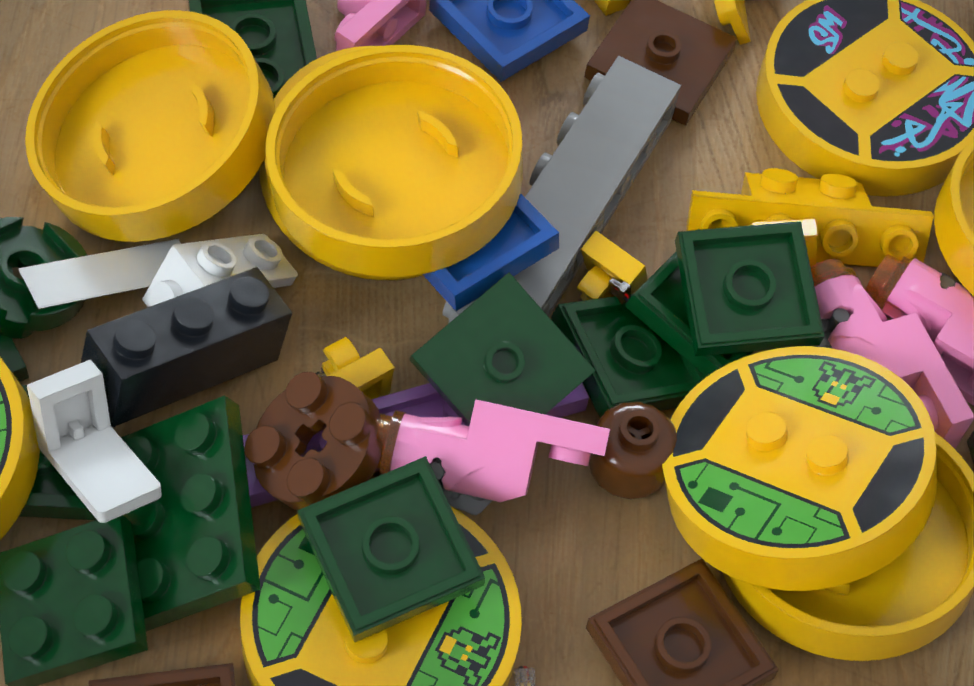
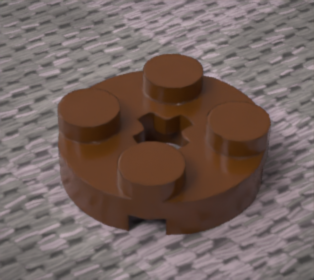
M311 371L302 372L294 376L286 389L267 407L256 429L246 439L245 455L253 463L256 478L261 486L288 507L299 510L366 482L371 478L380 461L383 443L377 439V420L382 422L380 413L375 403L351 382L336 376L319 377ZM323 430L322 437L327 441L325 447L320 452L310 449L306 453L307 445L311 438Z

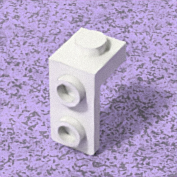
M265 234L174 244L142 300L147 307L255 267L259 268L273 288L292 285L298 273L284 257L281 248Z
M91 360L27 385L39 449L98 522L106 523L161 498L160 482L111 427L103 373Z

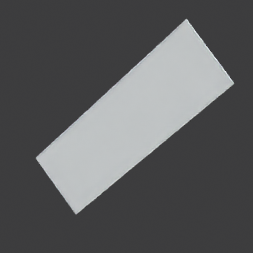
M179 239L28 266L18 268L38 309L149 287L172 245L181 243Z

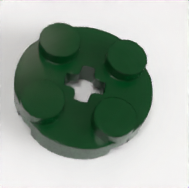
M24 217L0 218V333L14 339L26 338L33 331L50 330L65 324L76 316L85 300L38 309L25 281L13 275L12 268L15 267L23 268L88 256L82 245L64 229L47 222L44 223L43 230L33 226H22Z

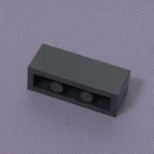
M255 267L87 330L81 363L91 360L103 373L110 423L113 428L277 361L292 311L259 268Z

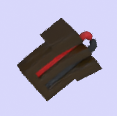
M612 278L609 280V292L624 305L631 298V285L625 281L620 283Z

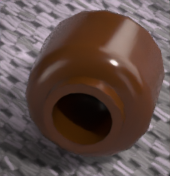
M641 402L620 403L608 409L596 424V426L610 429L605 455L593 453L590 455L589 466L592 476L604 490L613 496L625 499L645 498L659 491L665 483L662 464L673 453L677 442L674 424L665 413L653 405Z

